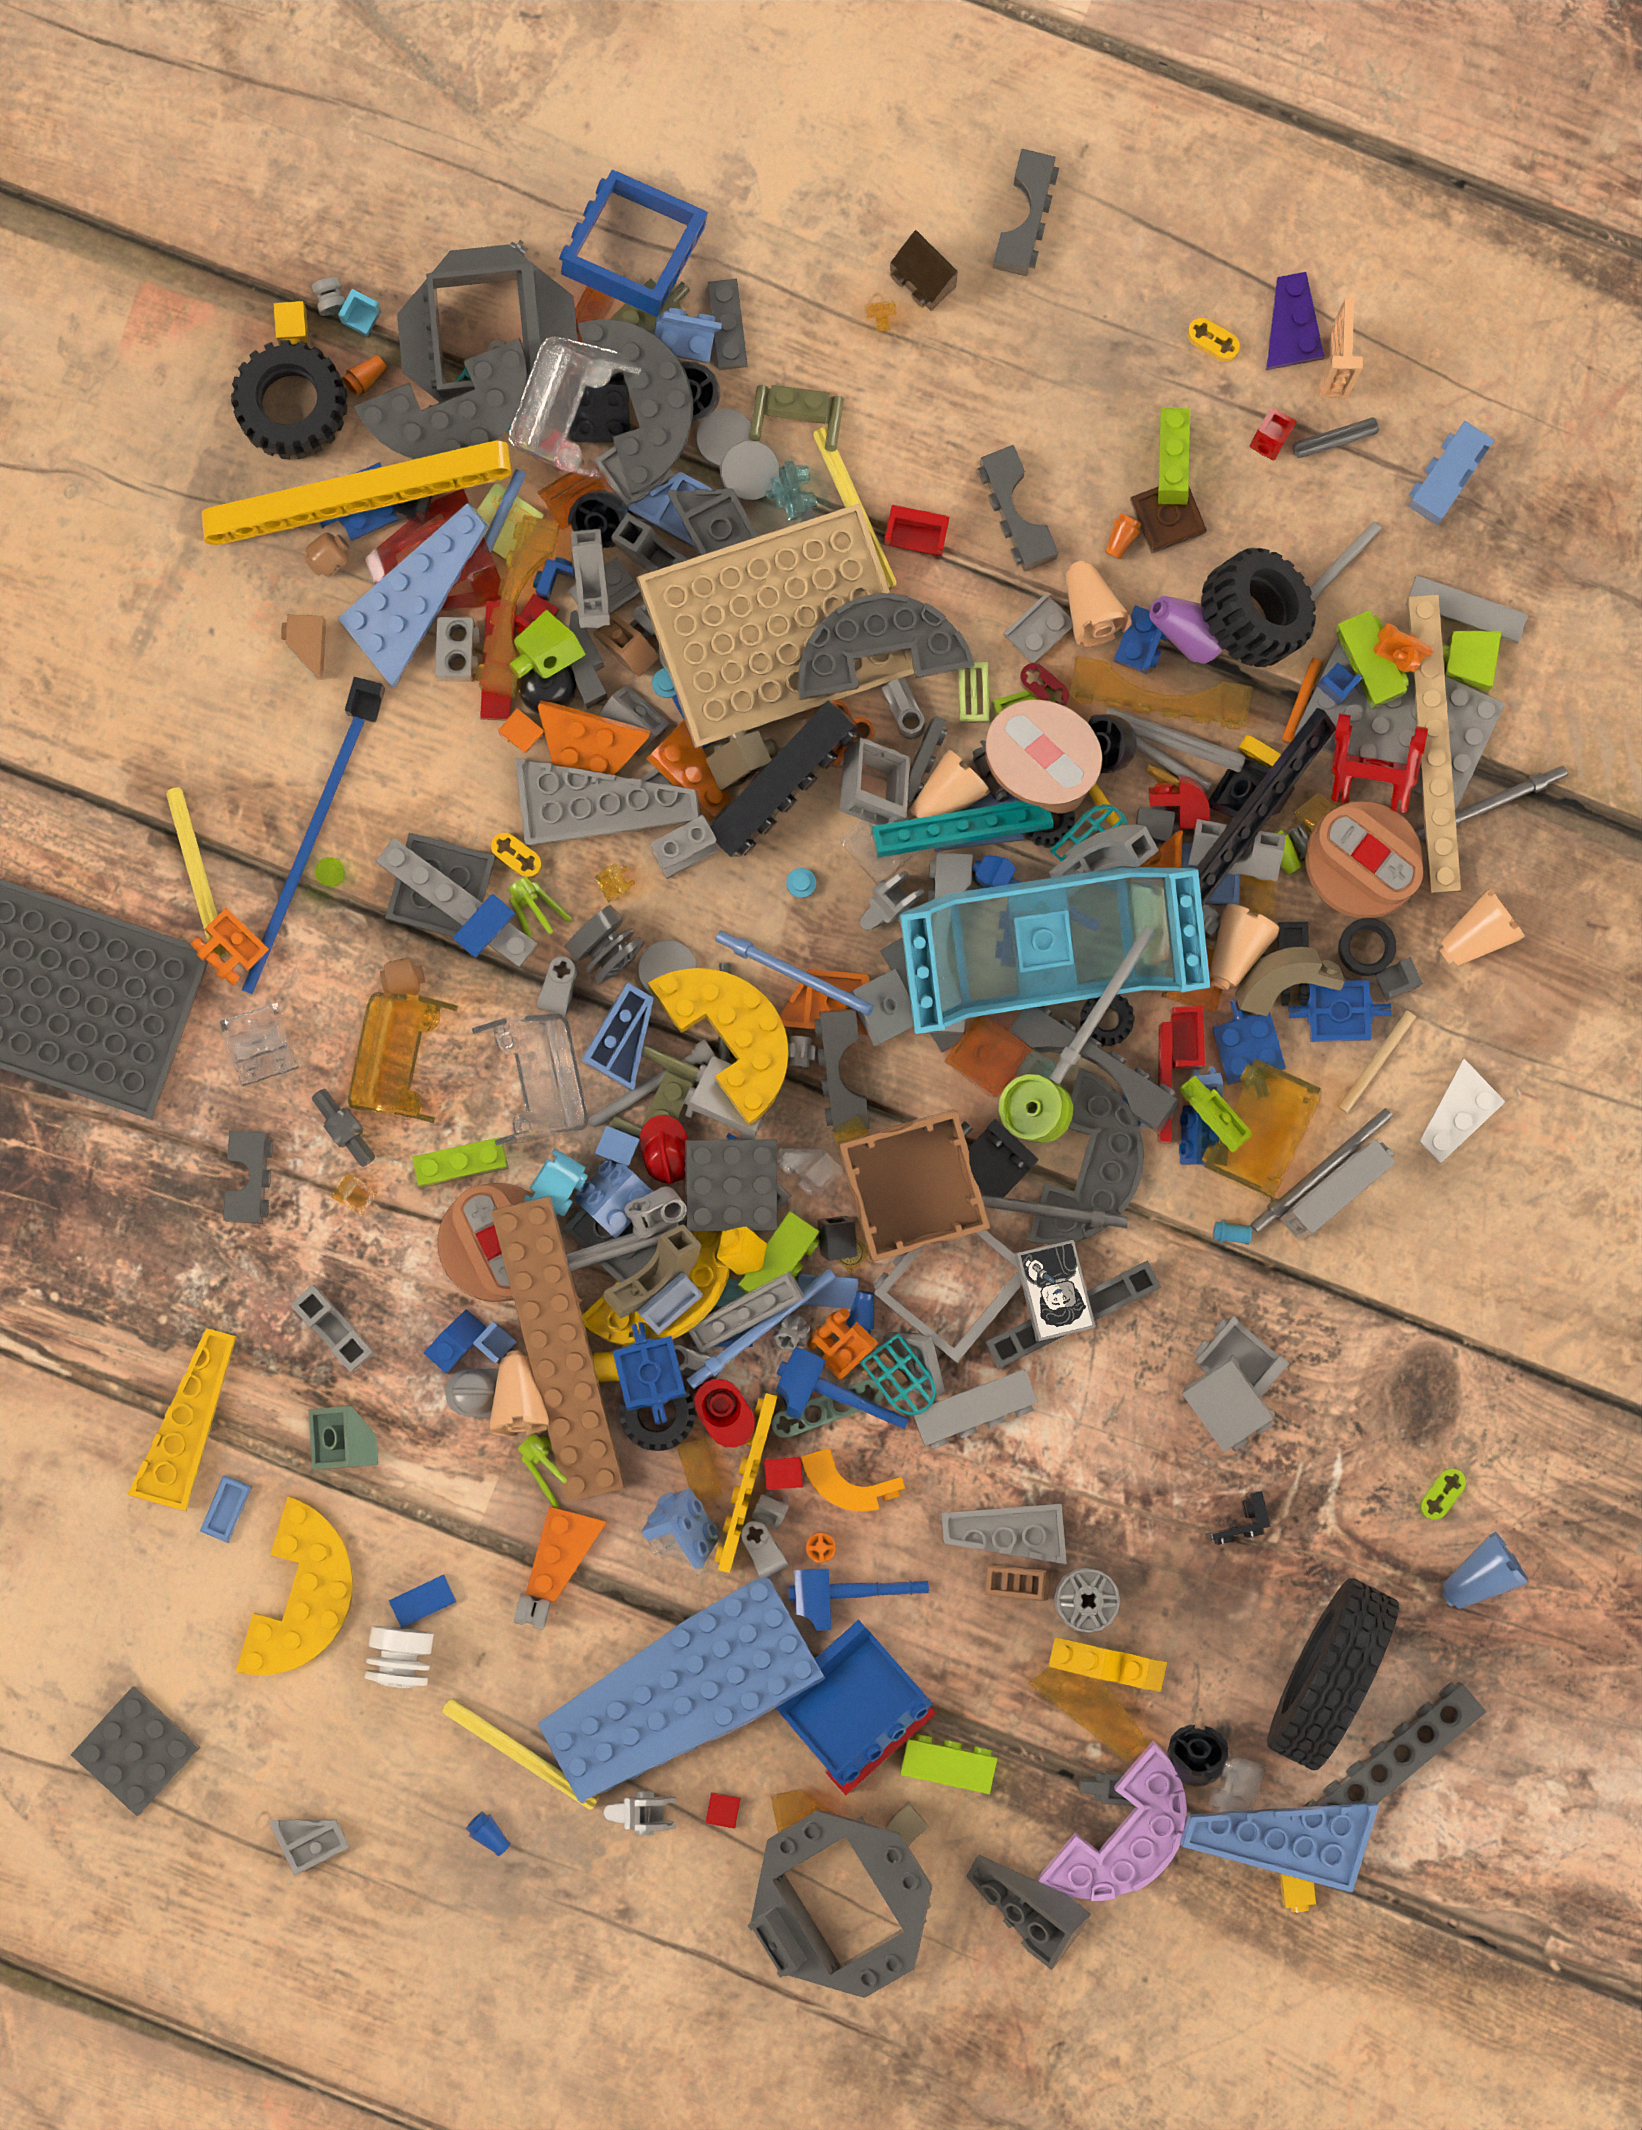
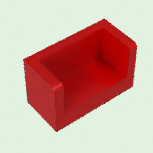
M892 505L884 545L942 557L950 516Z
M1203 1006L1172 1007L1170 1010V1022H1173L1172 1070L1202 1069L1205 1066Z
M801 1457L764 1460L766 1488L768 1490L803 1487Z

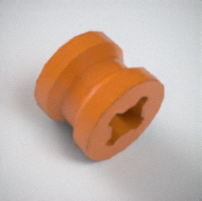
M818 1532L809 1537L806 1543V1551L813 1561L819 1563L827 1562L835 1554V1541L827 1533Z

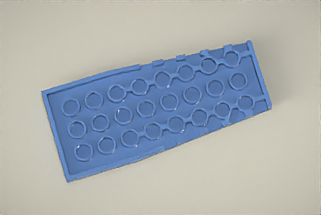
M758 1577L679 1624L538 1723V1726L578 1801L585 1803L587 1799L599 1793H606L614 1789V1786L626 1780H633L641 1776V1773L653 1767H660L680 1754H687L707 1741H714L749 1724L826 1678L770 1578L767 1577L762 1580L761 1577Z

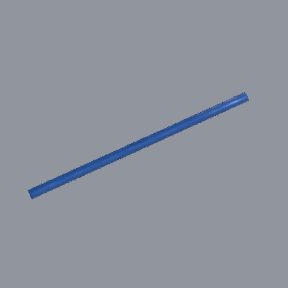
M353 717L261 941L269 948V951L249 970L242 987V991L253 995L365 722L361 718Z

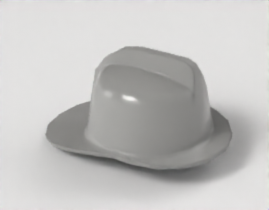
M469 1368L460 1370L452 1375L447 1382L445 1390L446 1401L450 1408L457 1414L467 1417H490L499 1370Z

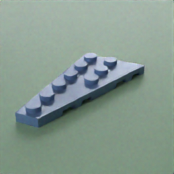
M1374 1802L1189 1814L1179 1844L1192 1850L1353 1893L1379 1805Z

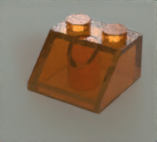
M977 1016L945 1058L944 1062L988 1096L997 1097L1032 1049L984 1016Z

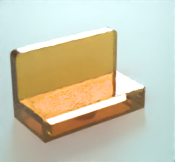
M587 286L575 308L576 325L586 321L605 319L615 298ZM577 325V333L580 334V331H579V328H578V325Z
M585 461L537 493L551 512L559 528L564 530L570 526L568 524L569 510L580 496L591 490L606 489L598 474Z

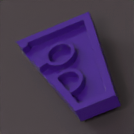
M1307 272L1277 277L1266 370L1322 360L1324 352Z

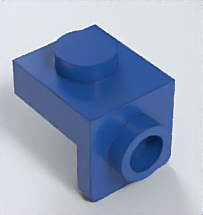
M556 557L555 560L547 558L543 571H537L533 582V587L537 588L535 591L536 595L549 601L558 574L575 579V569L572 567V562Z

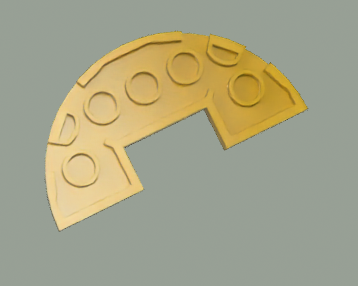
M683 969L664 974L648 982V988L681 1033L704 1018L708 1019L738 1060L715 1075L716 1082L748 1126L760 1119L776 1100V1096L784 1083L788 1066L786 1032L781 1018L772 1003L747 981L730 973L714 969Z
M690 1231L700 1242L701 1249L698 1259L687 1277L700 1290L703 1296L659 1335L655 1333L637 1311L620 1318L603 1296L582 1315L585 1328L608 1342L623 1346H630L635 1342L631 1325L636 1323L640 1335L639 1322L644 1323L647 1339L657 1340L669 1336L675 1339L691 1330L712 1310L728 1281L730 1268L717 1258L722 1231Z
M287 1496L270 1555L299 1563L282 1621L256 1613L252 1614L236 1668L238 1673L273 1675L306 1664L317 1657L335 1639L350 1609L353 1595V1571L347 1548L341 1536L320 1512L310 1505Z

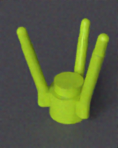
M526 876L508 888L512 895L509 900L516 910L525 935L531 939L532 935L521 905L523 908L530 906L549 934L553 933V929L535 903L538 900L536 894L567 922L572 921V918L541 889L537 881L532 883Z
M533 1433L517 1450L523 1455L521 1460L528 1466L552 1506L558 1508V1502L534 1463L537 1465L542 1462L562 1483H566L567 1478L546 1458L549 1454L546 1448L553 1451L551 1442L544 1435L539 1438Z

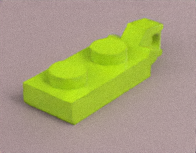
M1196 1076L1190 1078L1179 1088L1186 1101L1190 1102L1201 1119L1210 1126L1221 1142L1232 1153L1252 1136L1249 1128L1215 1089L1210 1091Z

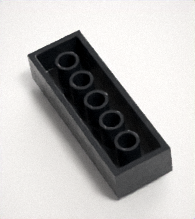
M828 700L710 826L716 837V843L730 857L746 856L757 845L754 839L759 834L762 835L764 833L766 835L776 825L777 821L774 818L779 812L786 813L798 801L794 796L800 790L807 791L818 779L815 774L821 768L828 769L838 758L835 754L841 746L847 748L858 737L859 734L856 730L860 726L835 702Z

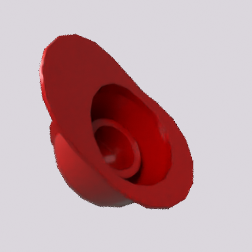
M668 1115L655 1116L643 1125L640 1132V1146L648 1174L657 1181L670 1184L685 1178V1140H688L684 1126L677 1119Z
M712 1379L698 1388L694 1397V1407L710 1436L716 1443L724 1447L736 1448L744 1445L751 1438L755 1430V1419L739 1389L725 1379Z

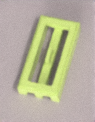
M974 662L975 666L969 668L971 715H966L965 669L958 670L960 723H986L990 721L988 662ZM976 669H982L983 715H977Z

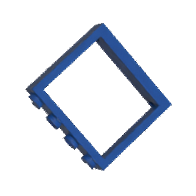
M612 169L607 179L602 178L596 189L597 197L595 201L589 200L583 214L585 217L583 223L577 222L571 235L572 243L570 246L565 245L559 257V260L563 261L561 275L658 317L705 229L708 212ZM612 192L687 225L653 290L578 257Z

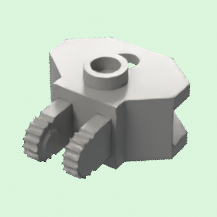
M906 871L897 874L888 882L883 880L872 890L874 896L868 901L871 907L864 913L865 915H862L859 921L862 926L861 928L871 931L884 922L888 924L897 920L900 923V914L910 910L925 892L919 889L909 896L903 892L899 886L909 876Z
M636 1791V1796L625 1798V1802L608 1804L603 1813L608 1822L624 1823V1829L635 1831V1835H654V1831L676 1828V1822L663 1820V1806L676 1804V1797L654 1796V1791Z

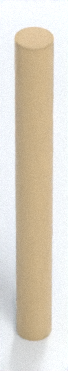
M1409 1011L1404 1013L1338 1106L1341 1111L1346 1114L1350 1112L1415 1020L1416 1016Z

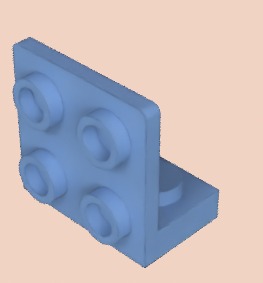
M669 308V311H665L656 317L653 334L663 341L678 358L709 363L714 333L721 330L722 323L715 322L716 317L705 314H698V317L686 316L687 311L676 308Z

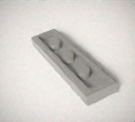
M1420 576L1415 577L1409 597L1439 595L1440 617L1479 631H1501L1502 639L1516 644L1519 643L1528 614Z
M789 1270L708 1314L688 1332L700 1353H703L802 1300L805 1296Z

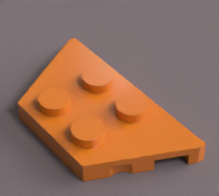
M540 700L538 705L552 763L556 766L615 775L651 734L649 729L556 703Z
M815 969L807 970V973L848 993L870 982L868 974ZM800 983L780 1014V1018L784 1028L815 1030L814 1019H820L819 1012L851 1007ZM856 1011L858 1034L868 1035Z

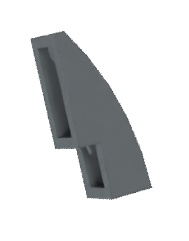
M577 610L571 612L569 629L577 637L586 655L573 662L572 669L580 695L588 709L608 698L596 674V671L605 666L586 627L580 628L579 615Z

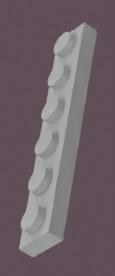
M395 838L390 841L376 860L377 864L462 926L483 904ZM508 922L488 945L521 968L538 944Z

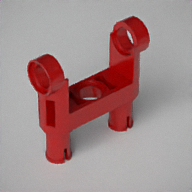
M1339 713L1331 768L1335 777L1330 799L1338 802L1340 790H1342L1341 803H1348L1350 801L1352 778L1355 777L1389 782L1394 785L1391 805L1389 806L1390 810L1397 812L1399 800H1401L1400 813H1407L1409 811L1411 789L1415 787L1418 781L1428 728L1416 726L1415 735L1411 737L1407 764L1349 755L1348 750L1353 727L1350 725L1351 715Z

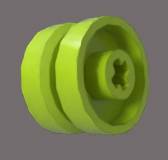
M1026 1074L1015 1078L1005 1087L999 1100V1115L1002 1124L1011 1134L1033 1143H1048L1058 1139L1067 1131L1073 1118V1103L1070 1094L1061 1084H1057L1051 1079L1040 1075Z

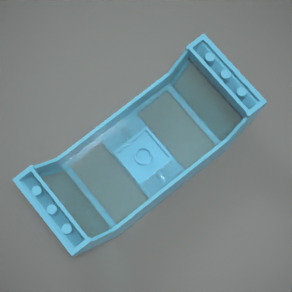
M1119 867L950 893L900 914L915 1034L945 1030V1027L970 1017L1101 997L1145 926L1154 930L1155 934L1117 994L1141 990L1186 992L1211 988L1199 874L1196 868Z

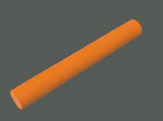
M1311 659L1281 739L1285 743L1290 744L1295 737L1294 734L1303 717L1323 663L1320 659Z

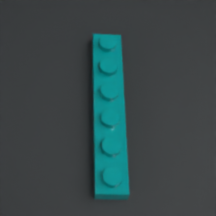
M1018 801L872 826L871 833L877 857L880 858L1053 828V819L1050 811L1040 806Z

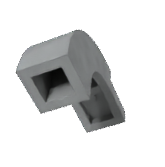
M593 529L571 532L580 628L596 629L603 625H610L601 530Z
M1136 824L1118 826L1100 832L1064 853L1067 858L1049 871V874L1054 878L1106 870L1118 866L1138 868L1159 850L1146 826ZM1084 885L1067 887V896L1070 897Z

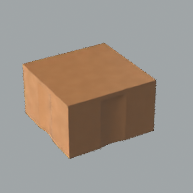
M948 1110L837 1142L868 1255L872 1262L914 1251L931 1242L952 1240L991 1229L979 1186L971 1172L969 1151L956 1110Z

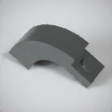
M629 513L625 515L611 537L621 551L649 573L689 560L663 542L655 534L652 527Z

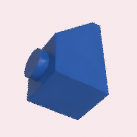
M466 1309L435 1339L424 1354L442 1371L449 1374L474 1346L473 1342L487 1327Z

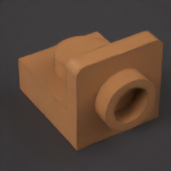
M885 1353L879 1357L889 1369L895 1365ZM873 1357L865 1362V1365L871 1372L879 1366ZM899 1369L892 1373L900 1386L908 1380ZM866 1370L861 1372L864 1377L869 1375ZM883 1370L879 1373V1376L884 1374ZM884 1379L885 1383L889 1387L893 1385L890 1379Z

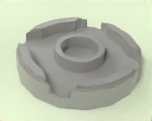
M733 409L713 411L709 417L701 420L697 429L696 443L701 456L709 464L720 467L723 457L733 445L742 441H752L749 439L751 422L742 413Z
M742 441L733 445L726 452L720 464V476L726 489L733 488L738 498L756 500L766 496L775 487L779 478V463L775 454L768 446L757 441Z
M673 940L659 941L649 946L642 954L638 965L639 979L645 990L654 996L648 988V982L670 972L697 968V962L691 950L682 943Z

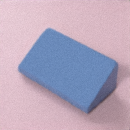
M798 1274L799 1288L802 1290L820 1275ZM836 1277V1279L802 1305L851 1309L858 1290V1278Z

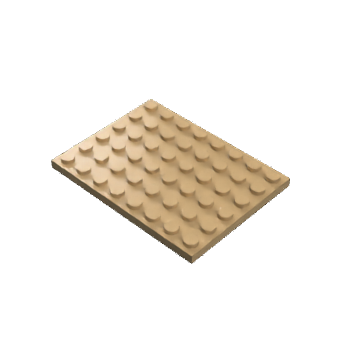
M860 503L636 578L695 748L729 737L739 731H747L824 705L828 700H838L914 674L910 650L856 659L853 661L859 686L858 689L799 700L798 671L800 660L808 640L818 625L835 609L849 601L867 595L891 594Z

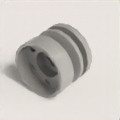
M1085 1567L1074 1569L1062 1577L1055 1589L1054 1604L1057 1614L1064 1623L1076 1631L1091 1633L1101 1631L1112 1623L1118 1614L1120 1597L1117 1586L1109 1576L1099 1570ZM1083 1593L1087 1595L1094 1594L1095 1597L1092 1601L1095 1605L1092 1608L1087 1605L1082 1608L1083 1599L1081 1595Z

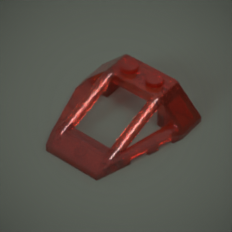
M464 489L438 498L430 504L425 524L440 513L443 515L442 519L420 530L417 529L424 524L409 520L365 558L375 585L399 564L395 556L397 553L429 538L463 506L469 503ZM484 536L472 557H469L460 573L461 576L456 583L458 584L469 579L474 592L448 596L441 609L444 611L456 608H482L486 606V601H499L508 597Z

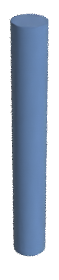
M518 469L515 470L480 546L481 551L487 554L491 553L525 479V472Z

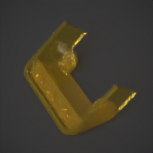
M383 992L372 994L366 1006L348 1092L350 1108L409 1121L434 1123L435 1117L419 1114L422 1108L420 1095L418 1092L410 1090L422 1032L429 1033L438 1026L440 1010L457 1011L458 1005L421 995Z

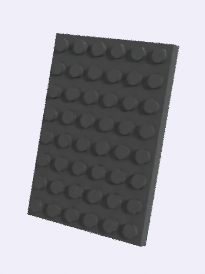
M0 879V1069L152 1120L208 962L206 960L202 961L196 955L198 952L188 942Z

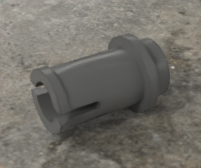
M1299 824L1297 829L1294 827L1288 832V835L1300 852V859L1306 861V847L1310 835L1304 828V825Z

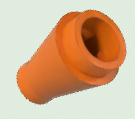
M375 355L371 359L346 370V375L342 377V380L355 396H358L360 393L365 394L382 372L387 369V366L378 355Z
M1120 513L1118 519H1114L1105 552L1117 559H1121L1128 547L1140 534L1139 528L1142 523Z

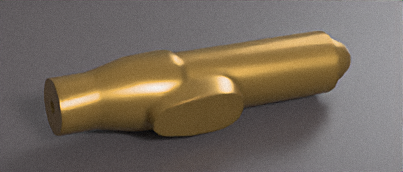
M1150 763L1145 772L1152 775L1158 783H1171L1173 787H1178L1177 777Z

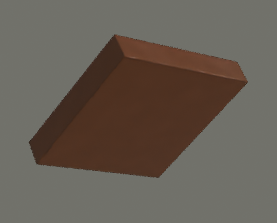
M1158 487L1130 497L1136 517L1142 523L1140 527L1151 553L1204 534L1207 531L1190 487L1188 490V505L1158 504Z

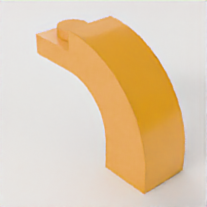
M830 1448L801 1456L807 1477L817 1492L832 1504L847 1510L873 1511L880 1509L876 1497L882 1496L883 1501L901 1496L899 1490L905 1489L902 1477L868 1487H860L848 1483L838 1473Z

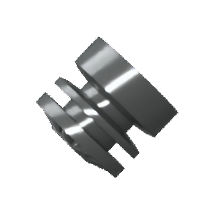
M611 905L606 906L593 916L565 945L566 950L578 962L588 956L593 958L586 968L589 974L599 967L602 968L594 977V980L599 985L621 973L636 958L637 953L645 944L641 937H637L629 944L627 943L635 933L632 928L625 930L621 934L617 932L624 919Z

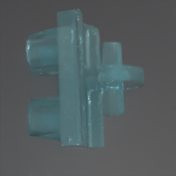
M794 460L784 462V466L779 468V477L771 479L773 488L765 492L767 499H776L778 508L785 507L788 521L797 520L806 512L808 507L811 509L817 507L815 494L813 492L801 494L800 490L801 484H807L810 481L809 467L807 465H795Z

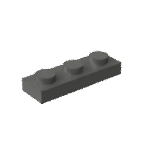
M737 278L708 282L711 313L712 316L716 317L715 322L722 323L721 330L714 333L718 370L748 367Z
M934 716L930 720L910 767L907 805L913 799H916L923 789L924 784L921 783L924 772L929 773L933 767L936 757L932 756L935 746H941L947 734V730L943 728L946 720Z

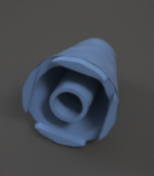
M1497 1532L1489 1535L1443 1583L1445 1590L1441 1594L1450 1607L1456 1605L1458 1609L1529 1583L1520 1563L1514 1554H1511L1505 1547L1507 1544Z

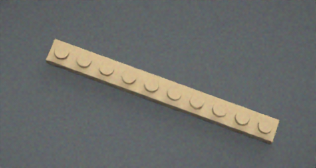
M1439 595L1413 596L1407 599L1410 634L1418 637L1419 641L1431 646L1433 653L1425 657L1418 669L1413 672L1417 726L1428 728L1420 771L1430 893L1461 891Z

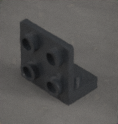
M571 374L569 395L572 442H614L613 437L630 431L629 390L624 374H618L598 382L595 381L593 374Z
M996 1119L987 1126L986 1130L968 1148L972 1175L980 1191L990 1196L1004 1198L1039 1160Z
M1262 1491L1245 1493L1246 1500L1241 1501L1245 1518H1251L1252 1523L1206 1533V1539L1214 1540L1215 1544L1220 1545L1235 1541L1234 1535L1243 1533L1244 1537L1247 1538L1265 1534L1263 1528L1271 1526Z

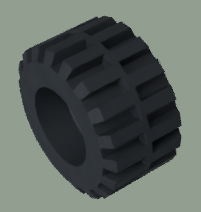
M685 1388L686 1396L670 1400L675 1408V1419L671 1426L663 1431H652L646 1428L640 1419V1408L627 1411L624 1397H622L619 1407V1419L626 1436L634 1444L652 1451L669 1450L681 1444L693 1428L696 1415L694 1401L688 1390Z

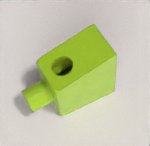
M546 610L515 639L514 644L520 656L512 661L509 666L518 678H521L532 669L542 678H548L586 654L575 634Z
M1501 631L1452 632L1449 636L1448 645L1442 644L1445 676L1470 687L1489 692L1494 683Z

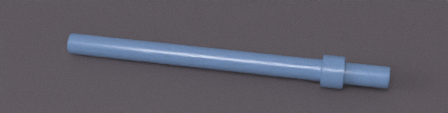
M720 931L716 936V942L733 949L734 954L744 959L749 957L867 1016H870L873 1012L874 1005L754 947L752 942L744 938L737 939L723 931Z
M830 1268L801 1290L805 1296L802 1300L762 1320L716 1357L712 1355L708 1358L701 1369L686 1379L691 1387L695 1389L711 1375L715 1377L723 1371L725 1364L836 1279L834 1273Z

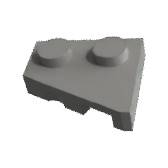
M889 1332L883 1336V1341L886 1343L898 1333ZM899 1333L924 1368L930 1372L935 1383L936 1396L944 1393L945 1389L932 1336ZM898 1338L892 1342L900 1357L904 1359L910 1354ZM913 1358L905 1363L915 1378L918 1377L920 1379L925 1375ZM907 1376L909 1384L912 1385L913 1382ZM928 1378L920 1385L929 1396H932V1384ZM913 1389L915 1394H921L919 1390Z

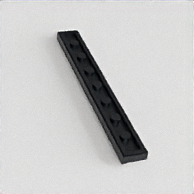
M1316 708L1196 867L1199 874L1202 907L1335 732L1336 726L1325 710Z

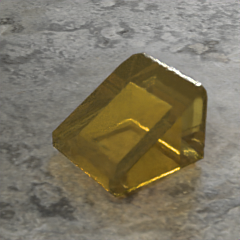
M347 1173L333 1193L332 1198L362 1217L378 1191L350 1173Z

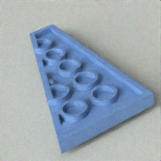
M470 503L463 506L338 617L342 625L391 687L397 686L403 670L411 662L417 646L422 638H425L446 602L449 591L457 583L463 567L469 557H472L489 528Z

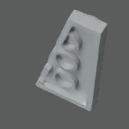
M1062 1504L941 1513L944 1544L1067 1564Z

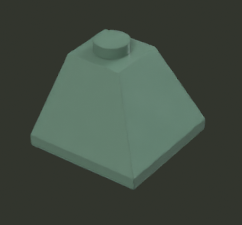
M352 1406L308 1410L312 1470L378 1465L376 1434Z

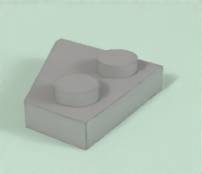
M273 1820L269 1822L294 1875L350 1848L338 1820Z

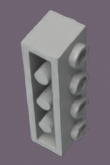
M1023 1369L936 1402L927 1411L919 1415H913L924 1446L931 1444L932 1449L948 1444L947 1437L959 1433L960 1438L977 1433L976 1426L987 1422L990 1428L1006 1422L1004 1416L1015 1412L1016 1416L1019 1417L1034 1411L1032 1405L1038 1403L1027 1372Z

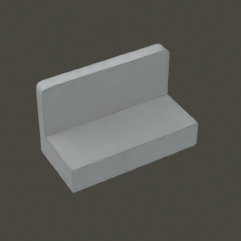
M627 684L610 697L598 714L602 717L651 730L649 738L634 753L638 757L642 756L652 741L665 732L670 725L666 719Z

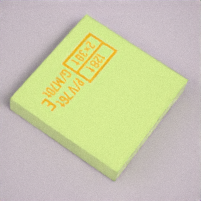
M498 483L494 484L476 510L489 527L506 492V489ZM516 496L492 552L512 565L545 518V515ZM485 535L483 536V538H482L480 544H482V542H483V540H484V538H485Z

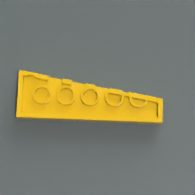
M206 1328L188 1365V1370L178 1386V1391L168 1407L158 1433H156L151 1443L145 1460H143L129 1489V1496L187 1511L237 1336Z
M766 1393L764 1399L758 1398L754 1415L759 1416L757 1428H755L751 1438L746 1443L751 1445L749 1457H742L738 1474L743 1475L741 1486L735 1485L730 1503L736 1505L733 1516H726L722 1531L728 1533L725 1545L718 1544L714 1562L719 1563L718 1570L730 1573L778 1398L775 1395Z

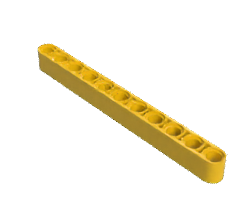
M491 441L209 507L201 513L204 542L210 545H222L502 480L512 474L509 447L506 442Z

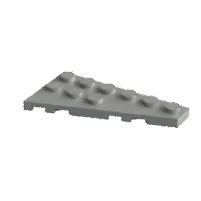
M515 758L525 845L528 847L683 824L700 816L698 791L693 789Z

